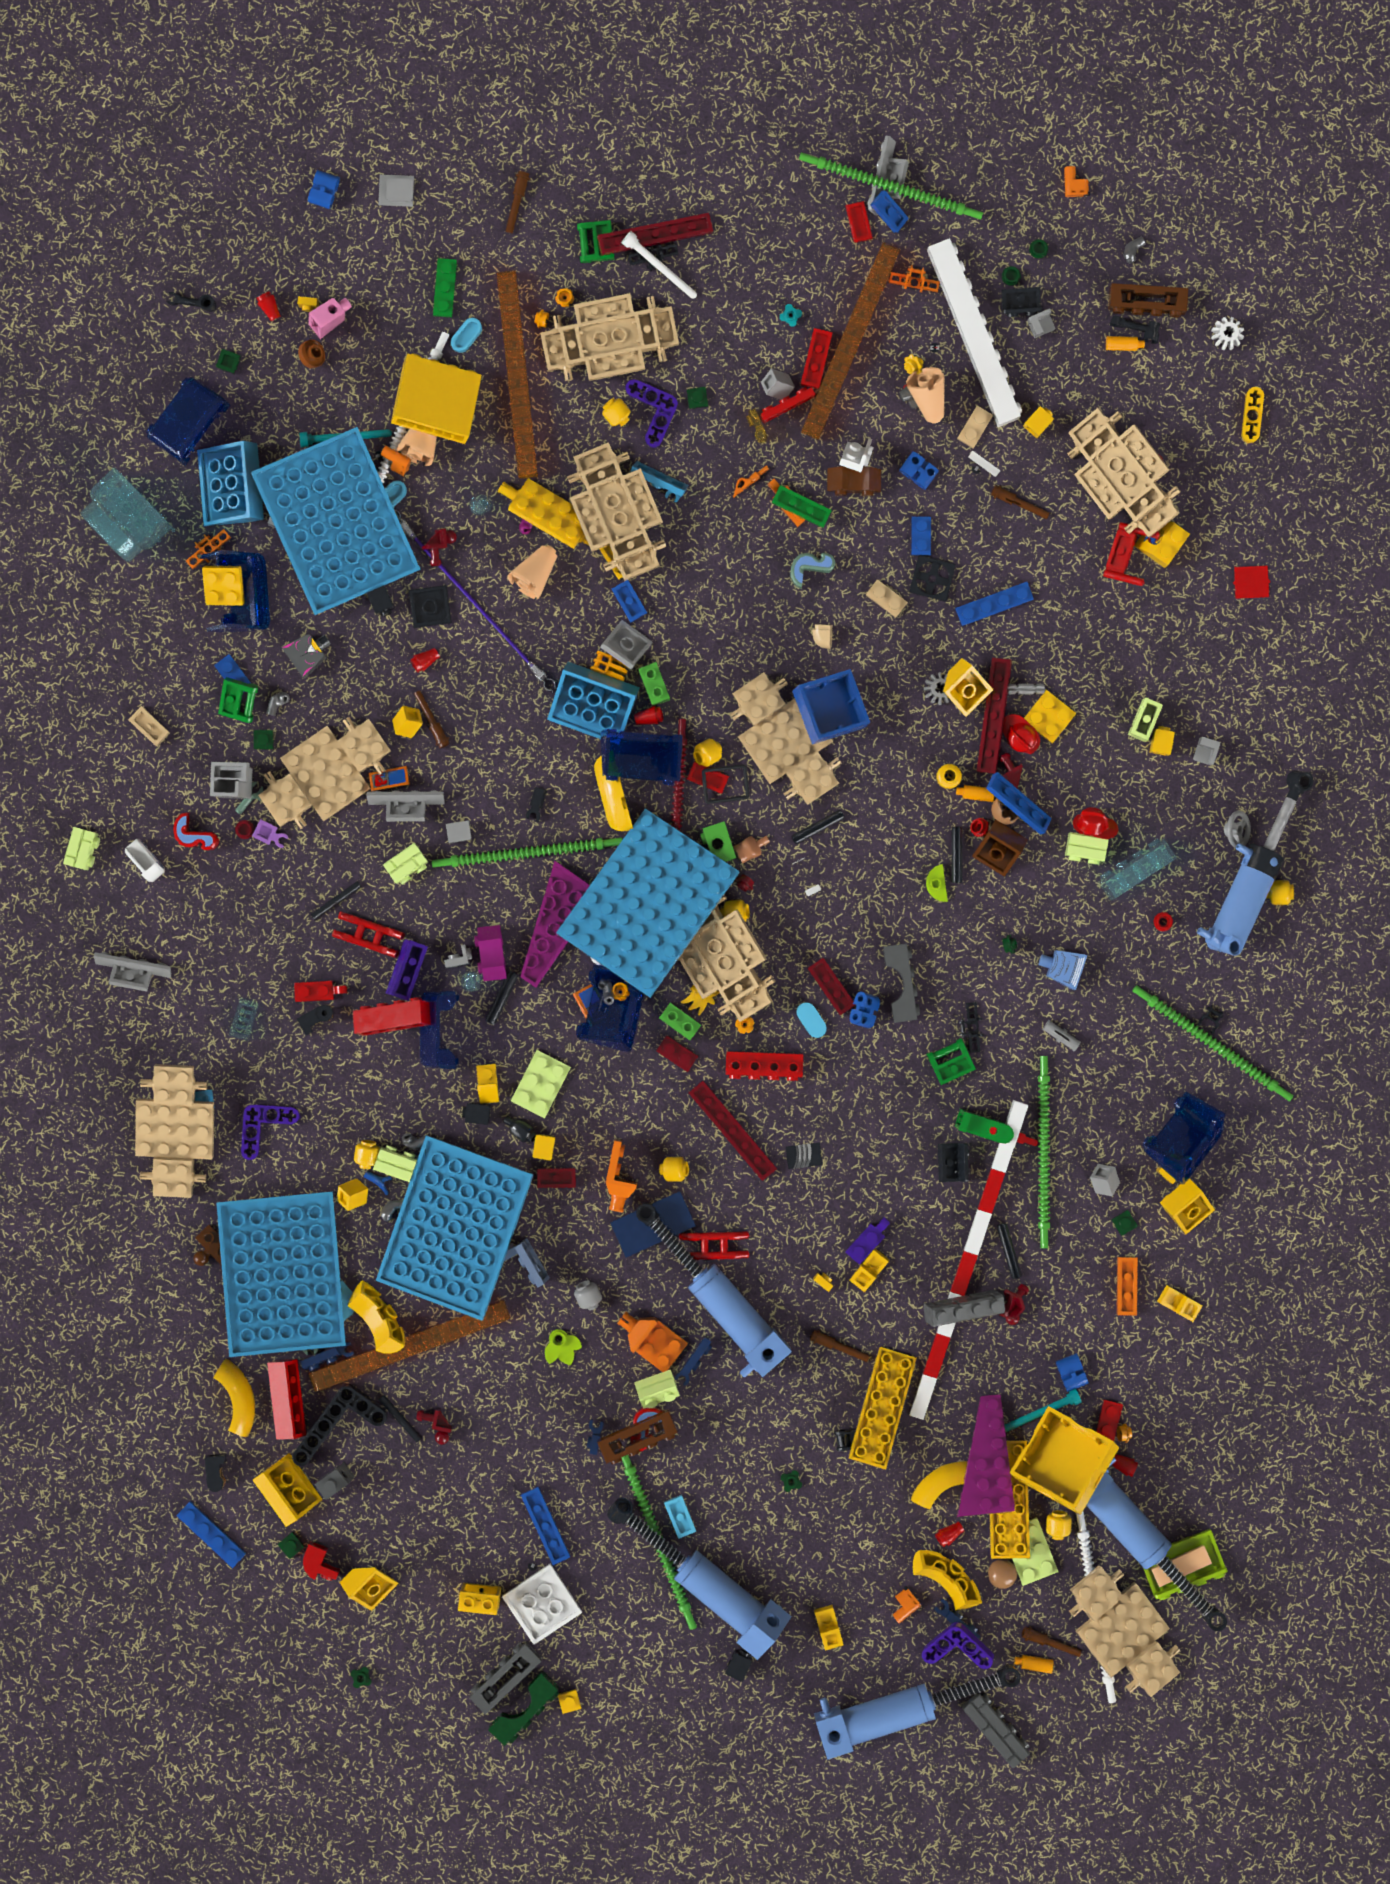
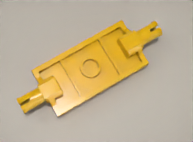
M529 478L519 490L508 485L506 482H503L499 487L498 493L512 500L508 508L512 513L573 549L578 543L582 542L589 546L573 505Z

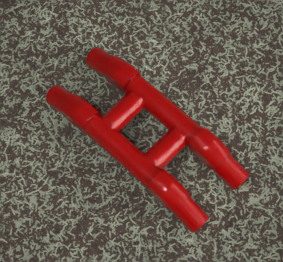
M340 911L338 919L356 924L358 927L354 936L334 929L332 937L394 958L398 957L399 951L380 945L383 934L403 940L405 937L404 932ZM365 928L376 931L373 942L362 939Z
M748 1231L679 1234L680 1240H701V1252H690V1255L694 1256L695 1260L749 1258L748 1250L728 1251V1240L748 1239ZM708 1240H720V1252H709Z

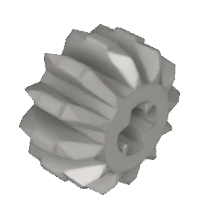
M941 672L938 673L937 678L932 674L930 676L932 681H925L930 686L923 688L924 691H930L925 697L933 696L932 704L938 699V705H942V698L946 704L949 703V699L944 692L940 694V691L937 693L935 690L937 684L945 686L947 674L944 676V679Z

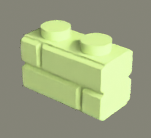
M1148 698L1142 699L1128 735L1143 742L1148 741L1163 705Z
M73 827L63 864L83 870H89V867L92 868L95 861V856L92 855L94 849H97L100 843L98 833Z
M1070 832L1068 834L1065 856H1069V860L1080 862L1082 858L1087 859L1089 864L1099 865L1100 862H1105L1108 839Z
M413 843L384 863L383 866L396 884L401 883L403 885L411 879V874L414 872L419 874L425 870L428 860L416 843Z
M386 1145L385 1148L381 1147L373 1170L410 1182L417 1162L415 1154L404 1151V1154L396 1152L397 1148Z
M671 1369L634 1382L643 1409L654 1408L658 1403L670 1402L680 1396Z

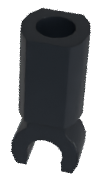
M534 787L530 802L532 807L527 811L526 819H529L531 813H536V821L540 820L539 810L543 807L547 790Z

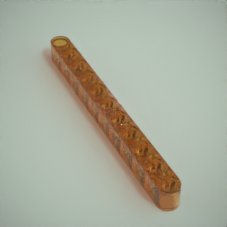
M885 242L882 243L801 431L802 434L819 440L901 249Z
M516 270L497 272V283L519 479L538 477L516 280L517 275Z
M501 1300L497 1304L488 1306L482 1321L464 1314L462 1317L453 1318L441 1325L437 1324L425 1331L411 1334L405 1338V1346L398 1352L390 1354L381 1353L374 1348V1350L360 1353L353 1358H347L334 1365H328L320 1368L318 1371L310 1372L308 1375L314 1392L504 1322L511 1317L505 1301Z

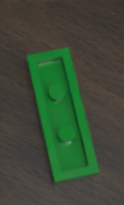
M438 258L433 316L448 318L453 316L457 260Z
M781 485L772 501V504L821 528H824L832 511Z

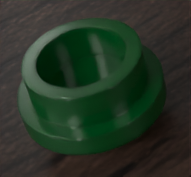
M1034 240L1030 244L1029 252L1032 257L1042 259L1048 253V245L1044 240Z
M1009 266L1002 272V280L1008 286L1018 284L1021 279V273L1016 267Z

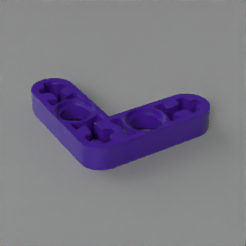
M630 380L625 387L627 395L657 409L645 436L646 444L651 448H657L661 445L678 406L677 399L673 395L639 380ZM637 384V388L641 391L645 387L643 398L639 397L641 395L640 392L635 391L634 394L631 393L629 386ZM651 391L657 394V399L652 402L646 398L647 393ZM660 395L664 396L662 398V400L668 402L669 399H671L674 407L670 406L669 409H667L666 404L663 402L660 403V406L657 405V403L660 400ZM658 417H665L667 424L663 427L656 424ZM652 427H655L657 430L663 431V433L658 432L657 439L659 441H655L652 444L650 443L651 439L648 437L654 435L655 430H652Z
M256 1104L247 1106L243 1115L241 1155L243 1158L253 1160L259 1155L261 1123L295 1124L300 1119L298 1109L286 1106ZM252 1108H255L254 1110L258 1112V1115L254 1116V1122L258 1121V1125L253 1123L247 1124V1121H251V1115H248V1111H251ZM269 1109L277 1111L276 1119L270 1120L267 1117ZM280 1109H284V1114H288L290 1110H293L296 1118L289 1121L288 1117H282L283 1121H280ZM249 1127H254L257 1130L254 1138H250L246 1133ZM245 1139L248 1141L256 1140V1144L252 1143V1150H255V1153L251 1157H249L248 1153H245V1149H249V1143L246 1144Z
M954 1622L930 1641L922 1652V1659L929 1664L936 1663L956 1646L982 1669L990 1668L994 1661L992 1651L965 1625L959 1622ZM944 1639L948 1641L949 1646H942L939 1640ZM972 1642L976 1645V1648L969 1649L966 1643ZM935 1648H936L937 1650L935 1651V1654H934V1655L931 1654V1655L929 1656V1655H928V1652H929V1653H932V1652L935 1650Z

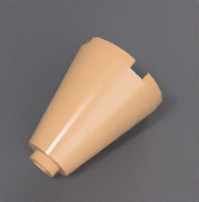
M934 367L923 368L922 372L918 374L916 371L913 372L906 380L908 390L925 420L931 423L940 422L944 417V374L939 368Z
M409 429L398 444L396 451H400L401 454L409 457L413 463L417 464V460L425 462L424 466H430L434 461L437 436Z
M549 545L541 546L508 574L510 583L513 585L515 582L521 588L518 590L532 599H535V597L539 599L557 559L556 550Z

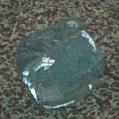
M483 494L472 498L470 501V510L477 516L484 515L492 506L489 498Z
M476 972L464 973L461 978V987L465 991H477L480 989L482 979Z

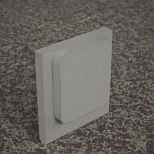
M380 174L378 205L413 207L414 176Z

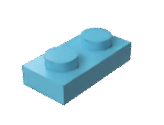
M682 1495L664 1502L678 1539L696 1532Z

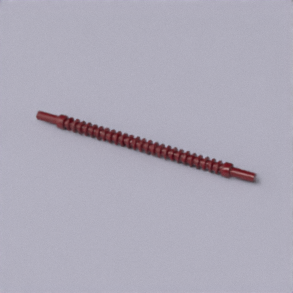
M679 719L678 738L675 741L677 748H675L677 753L675 755L677 758L674 760L677 763L674 764L676 767L674 770L676 772V775H674L676 779L673 781L675 783V786H673L675 789L673 794L675 796L672 797L674 799V802H672L674 813L671 814L673 816V819H671L673 824L671 826L682 832L680 830V827H682L680 822L683 821L680 818L683 816L681 814V811H683L681 805L684 804L681 802L684 800L682 789L685 788L682 784L685 783L683 781V778H685L683 775L685 770L683 768L686 767L684 764L686 761L684 759V756H686L684 751L687 750L685 748L687 745V739L685 738L686 719Z

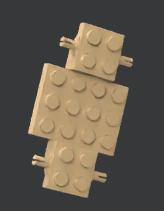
M630 293L575 304L577 324L562 326L561 316L557 315L558 323L556 316L552 317L555 328L540 333L548 372L564 370L565 381H569L568 373L571 381L573 380L571 369L586 363L589 381L645 370L643 352L657 351L659 362H662V356L663 361H667L665 349L679 345L672 306L665 308L656 307L654 296H651V302L650 297L646 298L648 309L634 312Z
M1097 408L1068 432L1076 446L1067 453L1068 456L1073 459L1081 452L1089 461L1074 475L1108 519L1113 518L1125 508L1133 520L1124 528L1127 530L1126 532L1130 534L1139 527L1148 537H1151L1180 513L1174 506L1172 498L1181 491L1175 486L1166 493L1155 483L1170 469L1136 425H1132L1120 435L1114 424L1123 417L1121 413L1117 411L1108 418L1100 408Z
M609 442L574 456L577 473L567 476L570 484L581 480L587 491L570 497V501L591 551L593 552L610 545L613 552V560L603 564L605 571L607 572L617 567L624 581L660 567L656 558V551L666 547L664 539L653 544L649 540L646 529L659 525L663 521L641 468L622 475L620 463L630 459L628 452L616 456Z
M763 672L732 693L738 702L739 708L732 712L730 716L735 721L744 714L753 725V727L742 733L738 738L768 783L771 784L786 774L792 783V788L783 793L784 796L788 795L786 799L789 800L798 794L808 805L839 784L833 774V769L842 763L841 761L837 762L839 760L838 757L829 763L823 760L818 752L831 744L833 740L829 739L812 745L795 698L785 704L780 696L779 690L788 685L787 681L784 682L785 679L783 678L774 684Z
M350 717L346 718L347 721L344 719L342 722H344L349 731L339 740L336 739L328 726L324 727L280 758L290 772L288 775L279 780L274 778L271 771L264 775L270 785L258 796L280 827L295 820L299 828L303 829L307 824L301 815L312 806L321 819L325 821L371 789L361 775V772L374 766L379 775L383 774L386 770L380 761L391 750L370 719L357 726L354 725Z
M726 896L722 897L718 904L727 900ZM717 904L681 954L679 960L701 998L705 999L719 990L726 1002L725 1005L718 1008V1012L721 1011L719 1014L723 1015L731 1010L735 1013L739 1022L773 1002L766 987L776 981L772 975L762 981L753 969L767 960L740 912L735 910L726 917H723Z
M155 1064L153 1079H141L140 1087H152L154 1099H136L135 1156L154 1157L152 1172L141 1171L140 1180H151L153 1196L191 1198L193 1196L194 1182L206 1183V1174H195L194 1159L212 1160L214 1157V1102L195 1101V1090H207V1082H196L194 1066Z
M1097 1566L1070 1589L1077 1602V1605L1069 1610L1071 1615L1075 1617L1083 1610L1090 1618L1076 1630V1633L1109 1677L1112 1678L1126 1666L1134 1679L1125 1686L1126 1689L1132 1693L1133 1690L1140 1686L1152 1697L1180 1673L1172 1659L1180 1652V1649L1174 1645L1166 1652L1156 1641L1170 1628L1139 1586L1133 1582L1124 1591L1120 1592L1116 1582L1124 1576L1122 1571L1118 1569L1113 1575L1109 1576L1101 1566Z

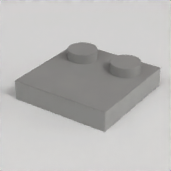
M621 620L600 648L632 670L653 642Z

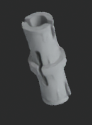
M1050 1020L1047 1021L1042 1029L1056 1038L1058 1043H1063L1072 1051H1075L1081 1041L1067 1033L1068 1030L1065 1028L1061 1029Z

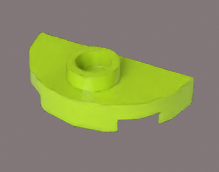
M943 864L935 866L929 872L926 878V887L928 893L934 899L940 902H948Z

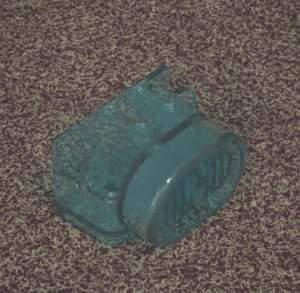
M115 467L91 489L90 496L92 501L81 511L83 519L126 562H131L143 549H150L157 542L160 543L162 541L161 538L168 531L174 532L176 530Z

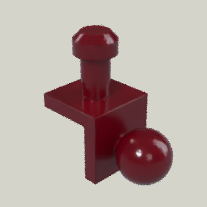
M435 530V534L426 545L422 546V550H431L432 560L430 565L432 567L441 565L439 549L447 548V544H453L456 541L457 534L453 530Z
M1005 753L999 759L1009 771L1004 774V777L1018 789L1023 766L1020 764L1015 767L1010 759V754Z
M1020 1284L1016 1293L1009 1290L1004 1291L1007 1301L1004 1305L1005 1313L999 1315L1004 1317L1009 1325L1018 1324L1020 1314L1025 1310L1022 1297L1029 1293V1288L1025 1284Z
M436 1408L435 1414L425 1413L424 1410L417 1412L416 1419L418 1421L433 1422L431 1429L438 1430L435 1434V1441L440 1445L446 1444L449 1441L448 1433H451L452 1426L440 1408Z

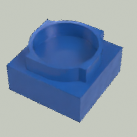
M851 669L798 685L792 691L812 745L863 729L870 724Z

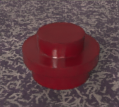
M247 820L238 822L235 827V833L241 839L251 838L255 830L254 825Z
M744 874L737 877L736 882L739 889L745 892L747 890L752 891L754 881Z

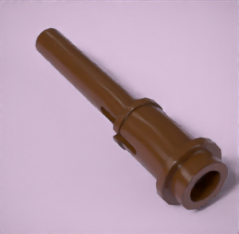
M518 171V174L515 175L517 179L512 193L514 199L505 232L513 234L521 198L525 196L527 182L530 181L529 173Z
M1002 485L994 486L990 494L994 496L993 499L998 498L1009 505L1013 503L1044 519L1048 518L1050 512L1016 497L1015 493L1002 488Z
M421 690L415 692L414 695L431 726L429 730H431L437 742L436 746H439L440 749L448 746L450 738L446 737L441 724L435 720Z
M819 1329L817 1331L813 1330L810 1336V1341H813V1344H820L830 1350L834 1348L865 1362L870 1357L866 1353L835 1341L834 1337L821 1333Z
M1025 1626L1022 1631L1021 1637L1025 1641L1030 1640L1041 1646L1046 1644L1074 1656H1081L1082 1650L1049 1638L1047 1634L1033 1630L1031 1626Z

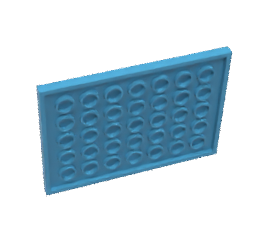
M358 427L251 472L314 615L420 570Z
M644 809L634 823L633 829L629 830L556 933L651 998L738 876L739 871L647 809Z
M426 1135L376 1281L478 1320H484L534 1174Z
M333 1192L217 1202L229 1357L346 1346Z

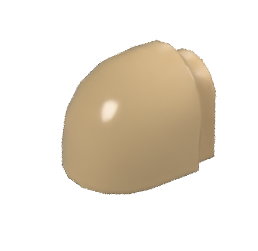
M815 624V629H812L813 640L821 648L831 649L832 625Z

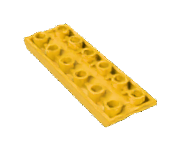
M879 1347L849 1453V1459L886 1470L917 1358Z
M1006 1441L1010 1471L1022 1450L1027 1446V1441ZM1012 1475L1011 1482L1015 1511L990 1514L991 1559L1030 1558L1028 1486L1015 1479Z

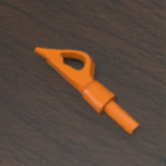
M766 465L759 472L755 471L749 478H739L733 498L752 483L761 479L760 476L769 470L768 466ZM743 481L744 485L738 488L739 483Z

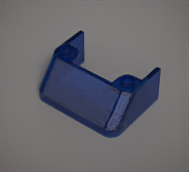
M227 550L202 554L201 559L216 560V566H241L245 600L244 605H231V613L222 616L221 625L207 627V632L232 633L267 629L270 625L266 561L263 555L260 553Z

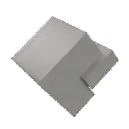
M211 762L210 796L251 799L253 768H250V763Z

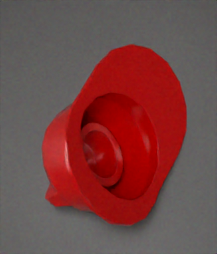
M1011 714L1004 717L1003 733L1010 747L1018 752L1034 753L1040 745V736L1037 730L1020 715Z
M1088 807L1082 810L1081 814H1078L1073 820L1074 829L1083 835L1111 839L1119 831L1116 822L1113 819L1107 818L1103 811L1096 807Z

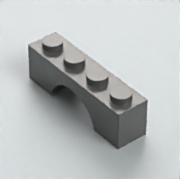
M907 943L883 947L885 966L895 969L903 980L902 994L895 1002L891 1003L893 1023L917 1020V1016L920 1015L919 1004H915L914 999L917 996L916 985H912V978L915 977L914 967L910 966L909 959L912 958L911 947H907Z

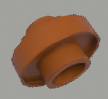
M309 339L299 346V358L306 367L314 369L324 363L325 351L318 341Z

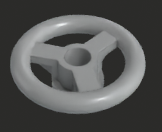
M1241 810L1233 812L1224 826V833L1234 848L1239 843L1245 846L1249 841L1251 833L1250 820L1247 814ZM1237 816L1242 817L1240 822H1234ZM1245 827V835L1242 838L1243 828Z

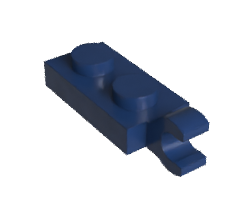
M704 1336L683 1368L675 1375V1380L679 1376H685L686 1380L683 1385L686 1386L689 1383L690 1371H695L701 1363L699 1361L700 1357L703 1354L707 1355L712 1348V1345H710L711 1339Z
M346 1342V1346L335 1347L300 1361L302 1368L313 1372L320 1369L322 1364L327 1363L329 1365L337 1362L338 1358L342 1357V1355L351 1358L355 1355V1352L346 1353V1348L352 1344Z
M940 1599L944 1604L943 1609L939 1610L934 1606V1611L941 1614L951 1624L954 1622L962 1623L978 1639L981 1637L976 1633L978 1631L976 1627L971 1623L967 1625L962 1621L963 1616L955 1610L953 1613L949 1610V1604L946 1600Z

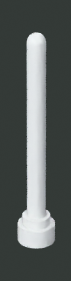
M630 231L621 242L625 247L634 248L690 298L694 299L697 297V293L638 242L637 235Z

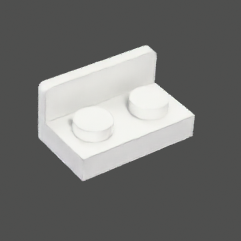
M868 439L866 448L856 442H847L839 465L861 472L863 465L868 466L874 448L870 446L872 439Z

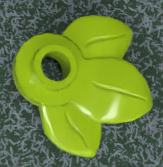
M556 1329L549 1336L550 1343L545 1348V1358L549 1364L558 1358L563 1363L571 1365L574 1360V1350L582 1348L581 1342L576 1336L567 1335L564 1330ZM557 1335L562 1336L561 1342L555 1340Z

